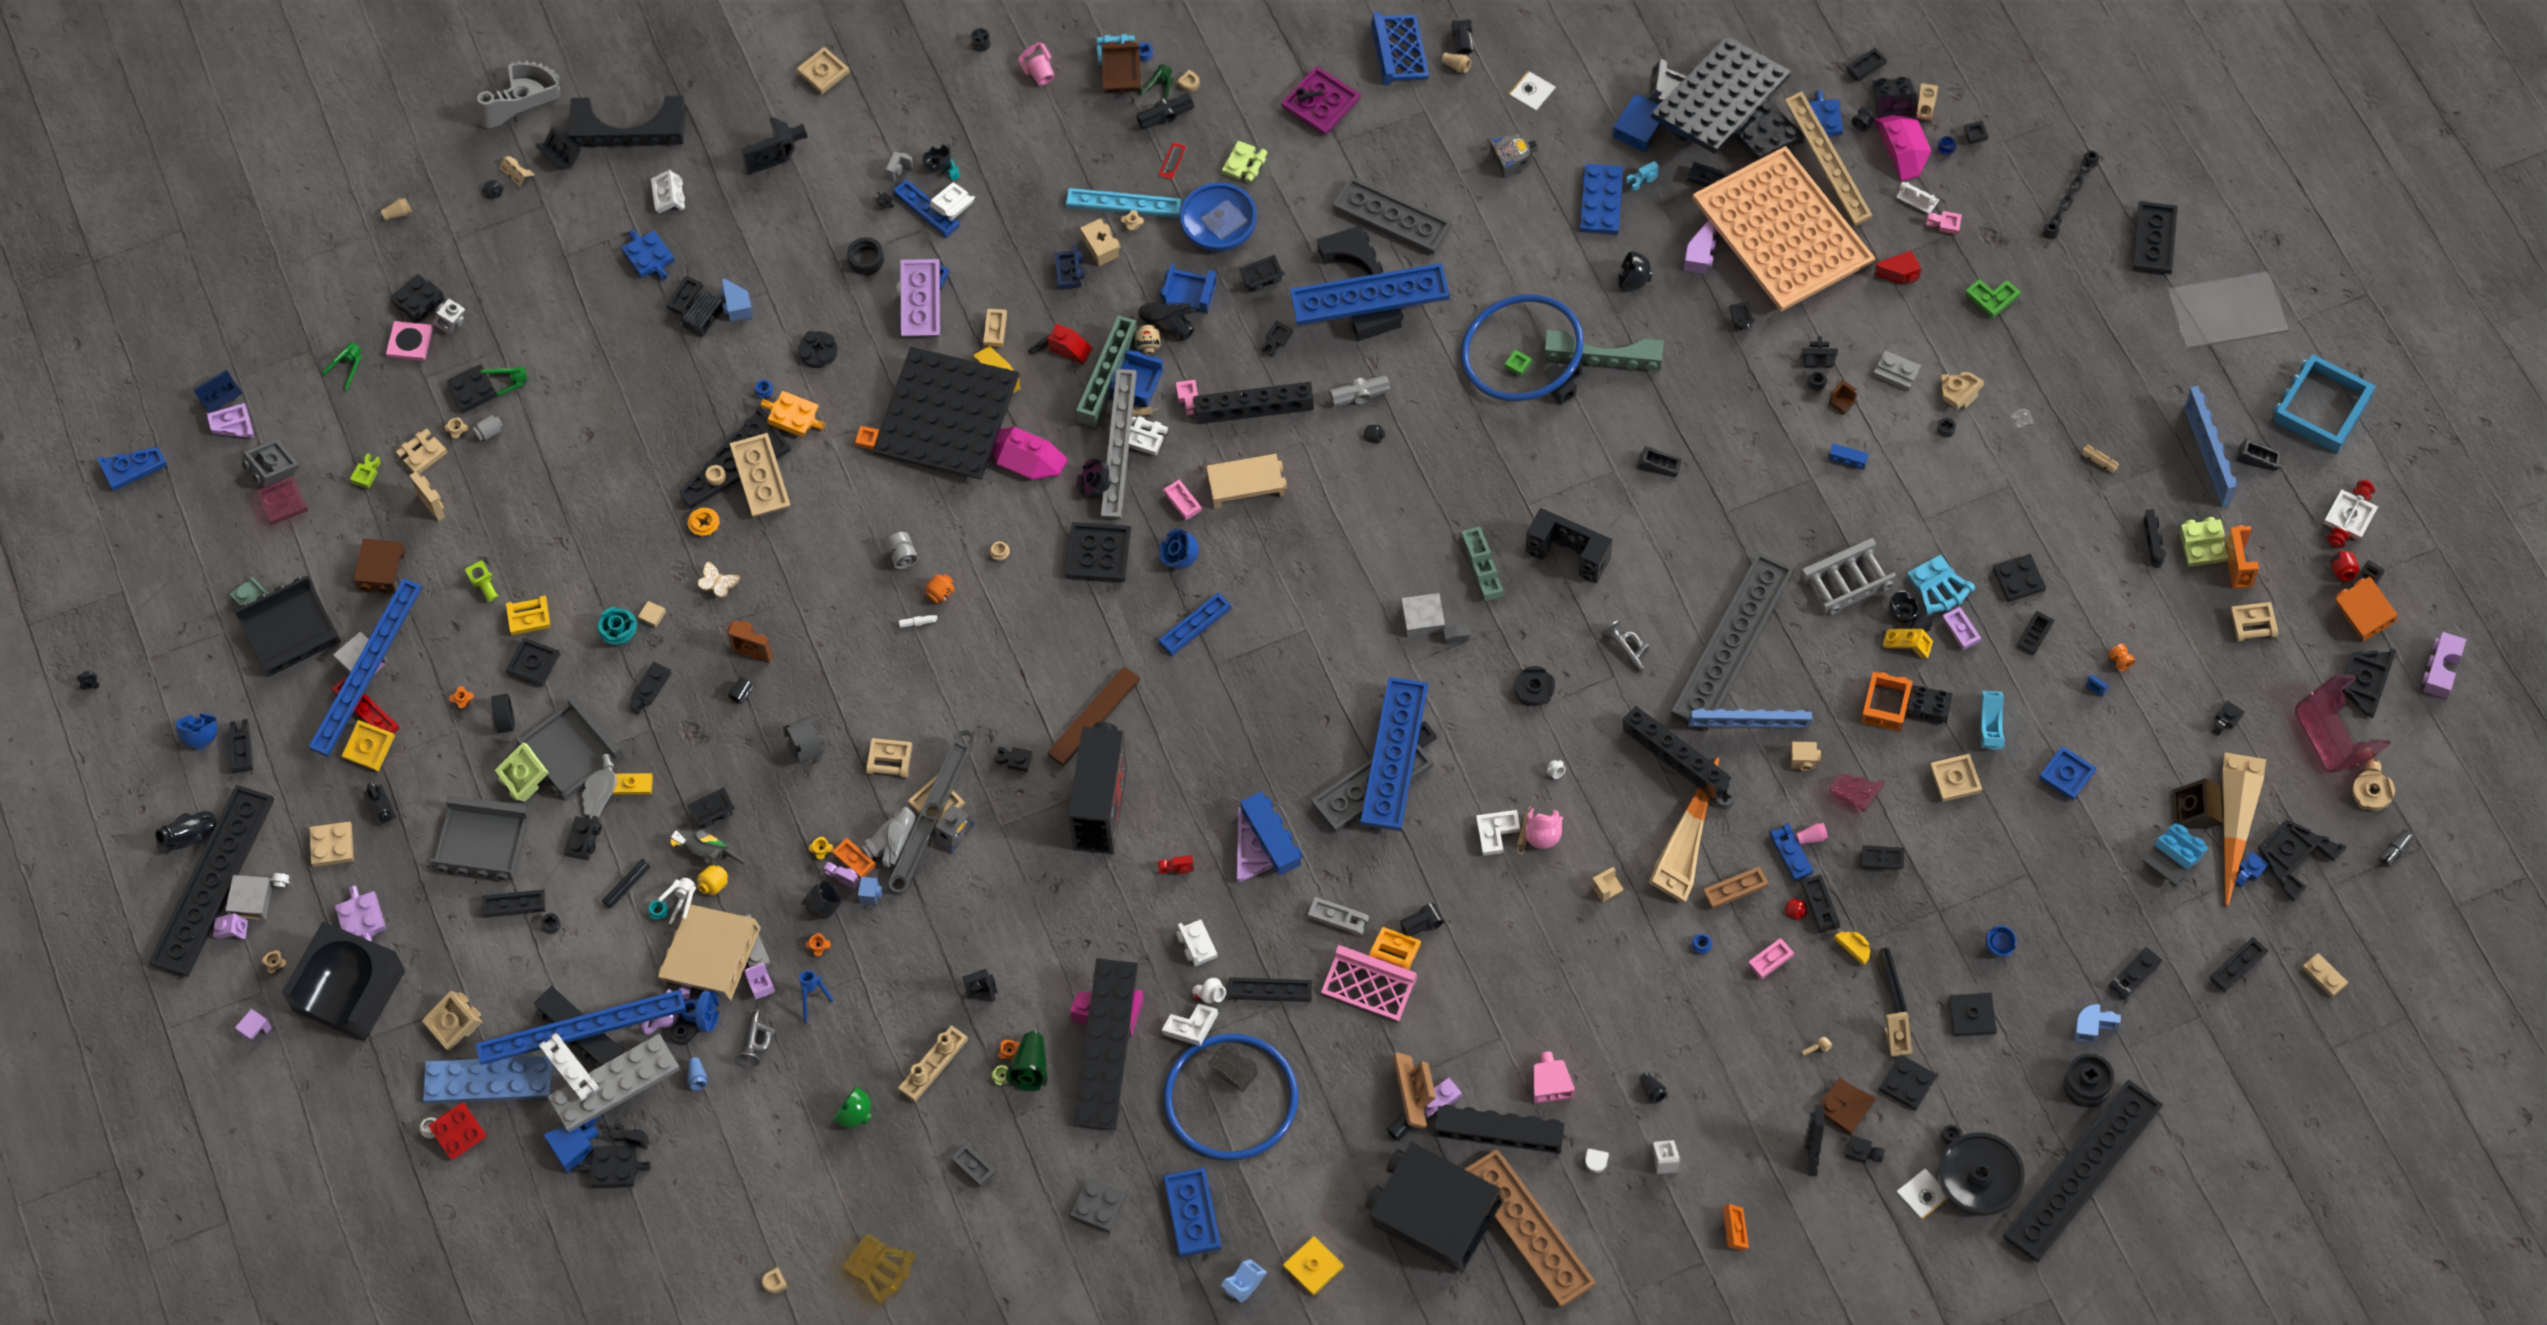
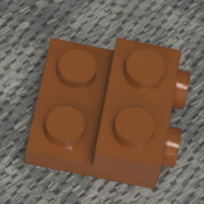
M734 620L733 623L729 624L727 634L733 652L763 662H771L773 655L766 636L759 633L755 634L753 626L746 621Z

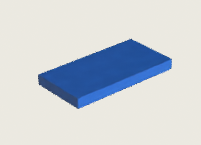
M1205 1167L1164 1175L1163 1178L1179 1257L1221 1249Z

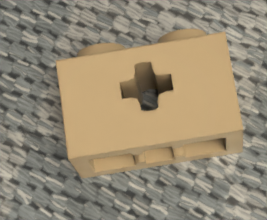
M1101 218L1080 228L1081 238L1098 266L1119 257L1120 244L1116 238L1113 239L1109 225L1104 224Z

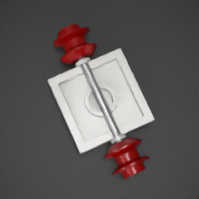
M2358 481L2356 483L2357 487L2353 489L2354 495L2341 489L2323 523L2332 527L2331 534L2327 536V540L2332 547L2343 548L2346 546L2345 541H2348L2350 536L2360 541L2378 508V506L2367 502L2371 500V494L2375 492V487L2370 481Z

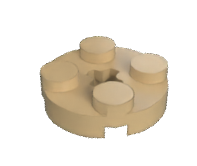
M2375 770L2361 773L2352 787V795L2359 808L2362 810L2379 811L2388 807L2395 794L2392 780ZM2370 787H2373L2374 790H2378L2379 792H2377L2376 794L2370 793Z

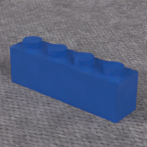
M1259 792L1241 801L1240 811L1278 876H1281L1301 866L1302 853L1299 847H1294L1291 842L1293 839L1289 830H1284L1280 815L1274 813L1271 799L1265 797L1263 792Z

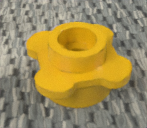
M819 837L809 845V851L813 852L817 859L822 860L827 853L833 851V845L828 844L825 837Z

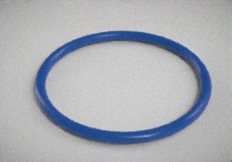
M1535 294L1508 297L1486 308L1471 323L1462 343V365L1471 383L1490 397L1504 401L1536 399L1557 389L1573 374L1583 353V331L1574 313L1563 303L1553 298ZM1521 302H1538L1558 309L1569 319L1576 336V348L1569 366L1555 381L1532 392L1511 394L1494 390L1477 378L1470 365L1469 347L1475 331L1488 316L1503 307Z
M1243 1034L1215 1035L1204 1039L1201 1046L1194 1044L1189 1047L1172 1066L1164 1088L1166 1116L1177 1136L1196 1152L1221 1160L1245 1159L1271 1148L1284 1136L1291 1126L1298 1106V1086L1293 1070L1287 1060L1270 1044ZM1240 1042L1260 1048L1278 1062L1289 1084L1290 1102L1283 1123L1269 1139L1250 1149L1226 1152L1205 1147L1193 1140L1182 1129L1174 1113L1172 1091L1178 1072L1186 1061L1198 1051L1218 1043Z

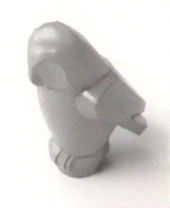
M902 807L896 811L894 817L885 822L871 839H867L865 841L866 844L862 846L869 858L873 859L876 857L878 859L884 854L883 865L888 868L895 865L909 839V834L915 823V814L908 807Z

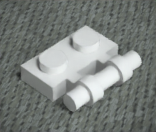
M1132 416L1134 427L1131 426L1129 447L1156 456L1163 442V436L1158 435V433L1166 435L1168 427L1161 425L1160 422L1155 421L1153 423L1147 421L1144 417L1139 416L1137 418ZM1142 428H1146V429H1149V430H1151V431L1149 432V431H1146V430H1142Z

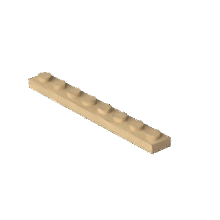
M1801 91L1785 99L1788 109L1854 225L1857 226L1871 219L1872 213L1803 92Z

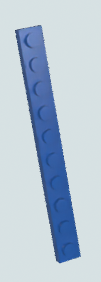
M404 578L402 579L309 745L310 750L329 757L422 590L421 585Z
M677 990L476 1043L479 1062L481 1065L541 1050L539 1044L549 1041L555 1033L559 1035L564 1043L686 1012L682 991Z

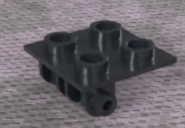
M1912 685L1906 715H1910V718L1920 719L1921 713H1923L1922 720L1925 719V714H1928L1929 722L1933 715L1932 722L1947 723L1953 693Z

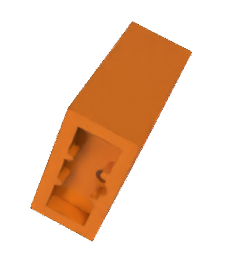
M1873 672L1861 723L1901 732L1913 681L1905 677L1889 676L1884 672ZM1875 685L1905 691L1900 715L1870 708Z

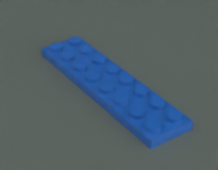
M1442 263L1290 289L1297 326L1450 299Z
M1394 677L1388 678L1361 825L1401 831L1429 683Z

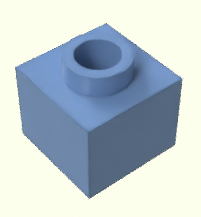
M861 877L858 892L860 904L877 905V899L882 896V886H879L878 878Z

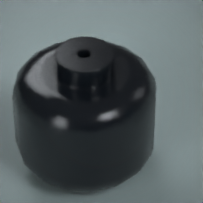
M489 180L483 186V193L489 199L499 198L504 191L503 186L496 180Z
M1370 424L1365 428L1364 437L1367 442L1380 443L1381 438H1385V431L1381 425Z

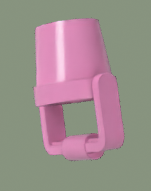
M1037 42L1031 45L1019 56L1018 60L1024 72L1028 76L1031 74L1039 86L1046 85L1055 78L1050 65L1051 56L1043 43ZM1041 48L1044 55L1036 56L1026 64L1024 60Z

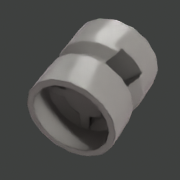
M898 532L887 538L885 545L889 554L892 555L891 559L896 569H906L916 564L918 555L908 533Z

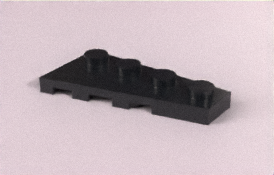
M1815 1105L1814 1112H1810V1120H1808V1128H1806L1804 1147L1808 1149L1809 1176L1818 1175L1819 1153H1821V1141L1824 1131V1105Z

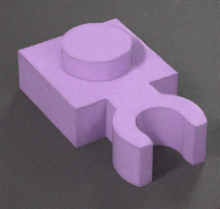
M827 862L825 865L826 875L834 877L838 882L856 890L859 885V879L854 870L838 868L831 862Z

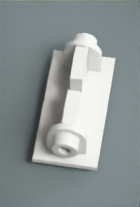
M1909 182L1901 184V190L1896 198L1928 214L1932 212L1939 199L1935 198V195L1921 191L1910 185Z

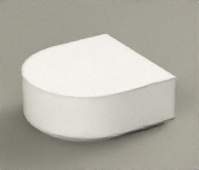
M1588 1149L1585 1162L1587 1169L1593 1173L1602 1172L1606 1168L1609 1153Z

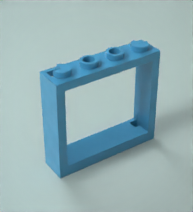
M2312 354L2309 360L2305 359L2302 363L2300 375L2296 374L2291 382L2292 388L2286 389L2282 397L2284 399L2282 404L2278 403L2273 411L2276 413L2273 422L2338 454L2372 398L2376 386ZM2311 369L2362 394L2337 436L2286 411Z

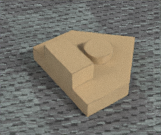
M1963 372L1961 375L1949 376V374L1941 375L1943 401L1956 409L1968 407L1978 397V391L1984 386V381L1970 372Z

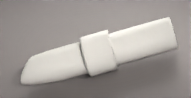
M937 615L916 616L910 619L899 620L900 628L922 626V624L935 622Z

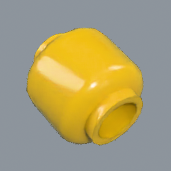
M710 865L703 870L697 877L700 892L711 896L718 894L727 886L728 875L722 867Z

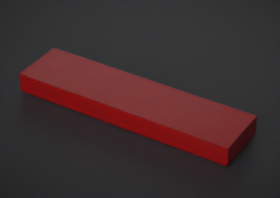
M347 676L331 688L336 696L348 678ZM365 693L363 694L354 713L367 724L393 734L400 729L399 725Z

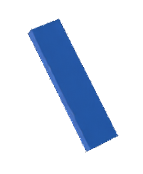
M907 179L893 190V195L946 238L960 226V223L955 218L950 221L947 215L943 216L929 206L931 199Z
M1215 594L1162 636L1158 643L1173 656L1232 609L1231 604L1221 594Z

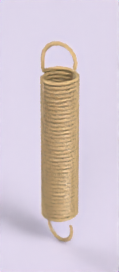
M1151 407L1133 409L1132 416L1152 415L1153 411Z
M1526 812L1524 815L1517 847L1523 849V852L1527 844L1525 827L1529 812Z

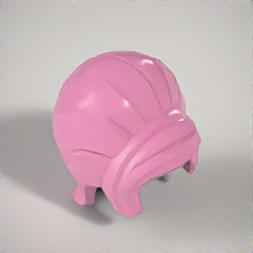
M1531 808L1525 827L1527 841L1533 847L1543 850L1555 846L1562 835L1563 817L1559 816V812L1556 810L1553 811L1552 816L1537 814L1533 817L1534 808Z

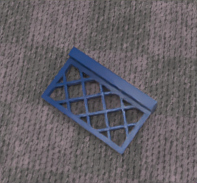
M1374 12L1370 24L1383 85H1391V82L1396 80L1428 79L1429 72L1416 14L1381 16V12ZM1404 21H1412L1413 26L1409 29L1402 23ZM1385 22H1392L1396 26L1391 30L1385 26ZM1398 28L1406 32L1403 37L1395 32ZM1409 35L1416 39L1414 44L1406 40ZM1390 36L1399 40L1396 45L1388 40ZM1401 43L1409 47L1406 52L1398 47ZM1412 50L1419 54L1417 59L1409 55ZM1394 51L1402 55L1399 60L1392 56ZM1406 58L1413 64L1407 67L1401 62ZM1417 65L1423 70V73H1416L1412 69ZM1399 66L1406 72L1404 74H1396L1395 69Z

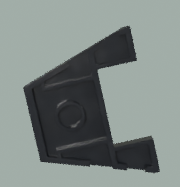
M2286 819L2259 845L2258 850L2265 861L2269 863L2268 866L2293 902L2305 891L2306 886L2291 873L2316 848L2334 862L2346 850L2347 846L2342 843L2332 842L2326 836L2316 835L2310 832V829Z

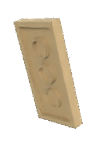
M768 433L730 443L731 452L752 518L790 508L788 495Z

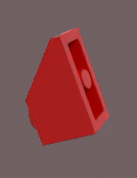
M1912 250L1878 262L1875 268V275L1877 277L1901 285L1914 283L1920 279L1921 266Z
M1057 323L1048 337L1049 351L1085 364L1093 349L1074 330Z

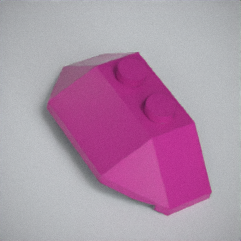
M1889 115L1875 119L1874 122L1900 181L1918 178L1931 154L1930 146L1918 120L1898 115Z
M1016 427L1000 429L992 450L998 466L1030 480L1059 476L1068 462V458L1049 441Z

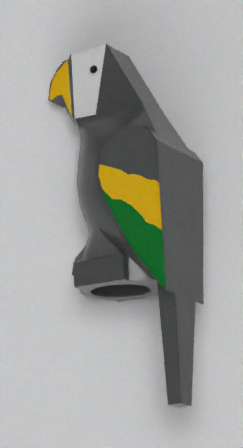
M676 830L671 836L670 845L673 849L675 847L686 848L692 854L704 858L707 865L716 866L722 855H726L743 865L745 864L744 859L704 830L698 832Z

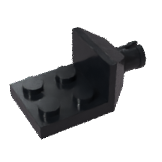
M774 117L769 118L773 138H767L764 141L741 148L748 175L788 162L795 150L794 143L808 138L804 125L800 124L799 126L789 128L787 123Z

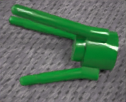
M350 342L322 372V375L330 371L342 358L349 363L355 361L344 387V390L347 391L357 366L362 360L360 356L362 353L361 348L355 343Z
M525 366L480 371L482 374H510L511 381L516 382V384L497 392L498 396L515 388L524 387L523 382L527 381Z

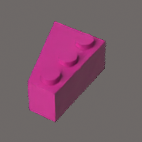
M1143 990L1135 991L1129 1037H1132L1144 1002ZM1092 992L1076 993L1070 1010L1072 1021L1087 1025Z

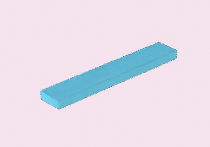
M1068 188L1066 208L1127 214L1135 210L1138 212V215L1179 218L1182 200L1178 198Z

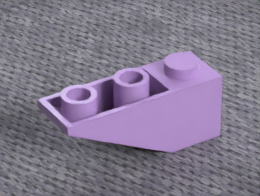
M1709 220L1689 242L1683 271L1706 274L1707 268L1712 267L1713 256H1710V251H1714L1716 240H1713L1712 237L1717 234V230Z

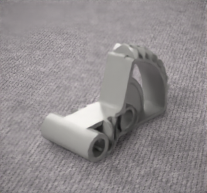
M519 60L518 63L514 64L511 61V64L508 65L511 88L502 92L496 91V94L485 91L477 96L480 125L486 129L500 126L521 111L558 99L560 97L559 75L555 74L554 70H549L548 66L543 67L542 63L536 65L535 61L530 64L527 60L525 63H521ZM522 76L533 77L548 83L551 87L544 89L536 81L530 79L513 80V78Z

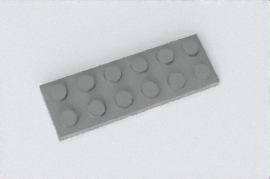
M657 1034L588 1073L599 1089L595 1092H590L583 1101L579 1099L569 1085L552 1093L548 1098L569 1133L674 1074L680 1068L661 1035ZM585 1082V1083H583L582 1085H580L579 1087H580V1088H583L584 1086L587 1085V1083Z

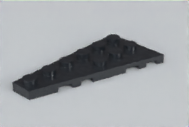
M759 406L755 414L751 418L748 417L740 430L734 432L715 453L716 455L711 461H707L704 464V468L697 475H694L679 491L680 496L690 509L740 481L730 443L768 433L776 459L791 451L789 444L778 429L767 424L769 417L762 407ZM713 465L721 466L726 474L725 481L717 486L709 484L705 476L706 470Z

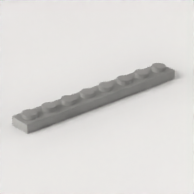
M1117 369L1107 454L1110 486L1107 491H1103L1101 517L1105 519L1122 518L1137 377L1136 370Z

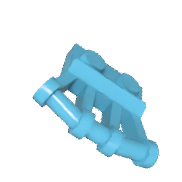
M1942 555L1907 572L1908 579L1921 595L1926 615H1932L1933 612L1950 611L1951 607L1963 604L1966 596L1975 590L1973 583L1963 580L1954 573L1953 568H1950ZM1948 581H1952L1961 587L1962 590L1957 593ZM1942 585L1951 599H1945L1937 587ZM1929 591L1939 604L1931 605L1929 603L1927 594Z

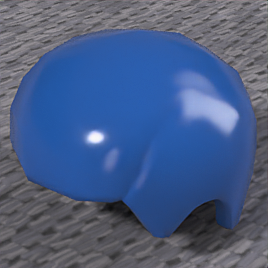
M1995 926L1986 934L1985 946L1989 953L1996 957L2009 956L2017 946L2016 935L2012 929L2006 926Z

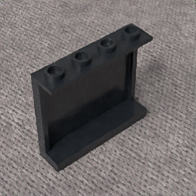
M308 575L296 578L293 583L287 586H279L274 592L268 595L263 594L255 601L244 603L235 610L268 677L341 642Z

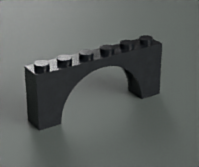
M665 96L663 105L656 116L648 122L632 128H616L600 121L593 113L590 98H571L568 138L579 147L684 144L686 116L684 96Z
M1361 225L1317 239V249L1324 265L1338 262L1347 263L1362 269L1368 275L1383 273L1381 263L1375 259V249L1373 246L1370 247L1368 243L1369 236L1366 231L1363 232ZM1401 308L1351 316V327L1359 342L1401 328L1404 316Z

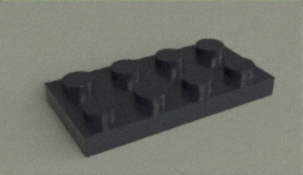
M2139 201L2132 270L2163 274L2172 273L2177 205Z

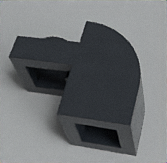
M1579 362L1573 374L1561 386L1551 392V395L1560 405L1576 396L1577 385L1573 380L1582 375L1583 364ZM1570 363L1566 364L1563 369L1558 364L1555 365L1550 373V383L1555 381L1567 369Z

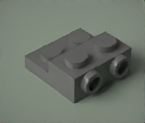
M278 439L244 451L241 462L244 471H250L254 483L256 485L260 484L263 488L280 482L281 476L298 470L299 466Z

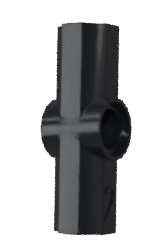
M1188 93L1171 100L1161 99L1155 103L1154 107L1136 114V118L1141 129L1145 130L1161 122L1163 124L1173 122L1177 115L1194 109V103Z

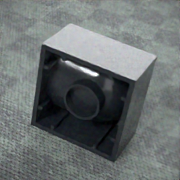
M323 921L282 993L293 1012L366 1041L405 973V969L396 951Z

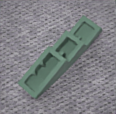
M1476 527L1461 531L1465 548L1484 600L1503 597L1504 591L1498 579L1491 551L1481 528Z

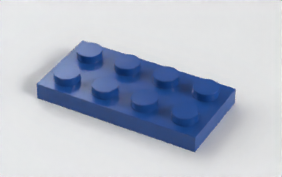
M1585 164L1580 232L1618 235L1623 166Z

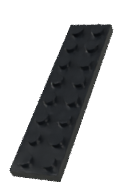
M1096 958L1075 1111V1126L1117 1130L1139 965L1136 962Z

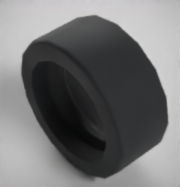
M869 237L858 238L848 247V262L854 272L860 275H870L879 271L883 266V249L877 240ZM863 249H871L877 253V257L870 263H859L854 258L856 253Z
M509 694L492 696V713L497 732L514 731V713Z

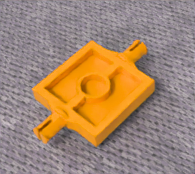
M782 391L778 400L774 403L764 399L761 402L760 407L771 410L767 424L804 438L807 430L811 427L823 430L825 423L815 420L818 404Z

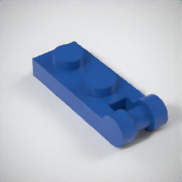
M1784 824L1778 830H1770V838L1794 882L1812 875L1814 870L1795 838L1790 824ZM1786 836L1787 840L1782 842L1780 837Z

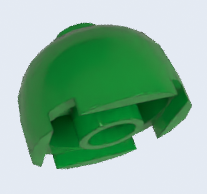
M855 1086L835 1114L833 1121L848 1129L857 1128L861 1123L866 1125L872 1116L869 1113L872 1104L868 1094Z

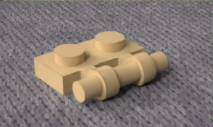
M427 428L422 432L416 433L412 440L408 443L404 442L400 445L401 448L396 451L399 458L405 454L408 455L404 459V463L413 473L421 474L448 453L446 448L435 437L429 441L426 440L431 435ZM420 443L422 446L414 452L412 449Z

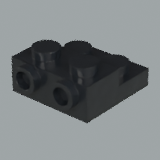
M417 274L390 297V300L410 319L418 323L420 320L425 319L433 309L439 307L445 298L443 292L431 281L427 282L422 276Z

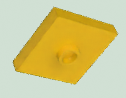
M358 720L341 757L379 772L395 735Z
M1314 1236L1285 1262L1283 1267L1314 1296L1344 1268V1265Z

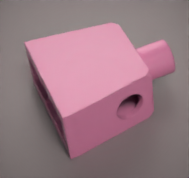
M1552 1052L1541 1053V1063L1534 1065V1104L1574 1098L1575 1089L1564 1061H1554Z

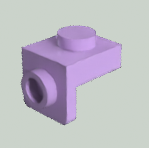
M234 913L217 917L215 919L213 937L218 940L231 936L241 940L245 939L248 921Z
M764 963L745 969V974L755 999L775 992Z

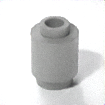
M490 415L476 423L473 431L479 441H486L502 432L501 427H503V424L498 416L494 418L493 415Z

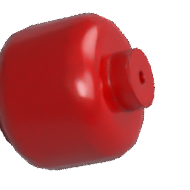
M1797 899L1788 901L1785 907L1786 916L1797 921L1802 916L1805 917L1807 915L1805 902Z

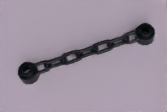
M2091 150L2084 154L2083 163L2080 167L2082 172L2073 179L2069 195L2064 196L2059 205V213L2054 215L2050 222L2044 226L2043 235L2047 239H2055L2058 236L2059 226L2063 220L2062 214L2073 203L2072 196L2074 192L2079 191L2084 183L2083 176L2098 165L2099 155L2097 152ZM2076 180L2080 183L2077 189L2076 186H2073ZM2066 198H2067V202H2069V204H2068L2067 207H2066V205H2063V203H2064V201L2066 200ZM2055 218L2057 221L2059 220L2058 224L2053 222Z

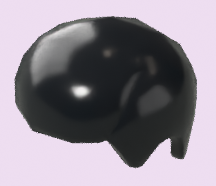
M942 144L940 148L932 146L922 156L924 167L935 172L947 169L951 163L950 148L945 144Z
M1898 591L1891 596L1889 612L1894 619L1907 623L1913 621L1918 616L1920 607L1916 602V598L1909 597L1907 591Z

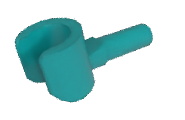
M951 157V169L947 172L951 180L954 181L961 175L958 166L954 164Z

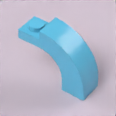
M1982 691L1980 708L1981 748L2002 749L2004 747L2005 738L2002 729L2003 692Z

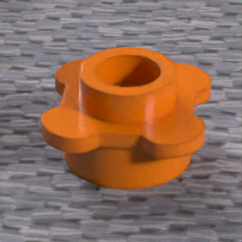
M460 686L449 699L451 703H455L459 708L463 709L470 704L474 695L472 692H467L463 686Z
M816 933L806 942V948L811 949L817 957L821 956L822 952L831 946L830 941L825 940L821 933Z
M1003 1040L1000 1043L1001 1051L998 1053V1057L1001 1060L1011 1059L1012 1061L1020 1043L1012 1040Z

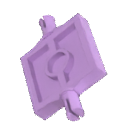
M357 886L349 887L351 899L335 905L341 928L372 941L371 937L376 933L386 930L377 895L374 891L359 895Z

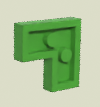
M1979 279L1965 292L1966 296L1992 318L2002 312L2021 294L2008 280L1993 291Z

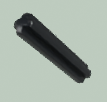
M641 859L602 900L603 904L609 909L612 908L650 868V864L645 859Z

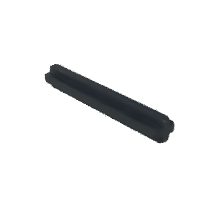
M1888 947L1879 950V956L1895 1012L1908 1013L1891 951Z

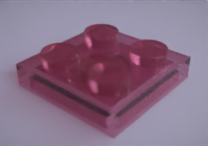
M294 476L257 490L271 525L308 511Z

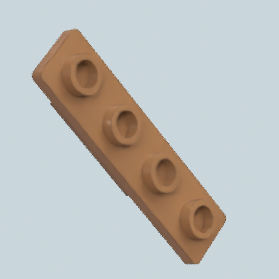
M1396 1052L1393 1054L1407 1122L1411 1126L1424 1129L1427 1124L1423 1109L1436 1099L1429 1065L1427 1062L1421 1061L1414 1067L1411 1056Z

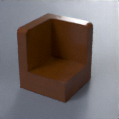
M1841 380L1831 391L1828 405L1845 415L1856 403L1858 390L1844 380Z

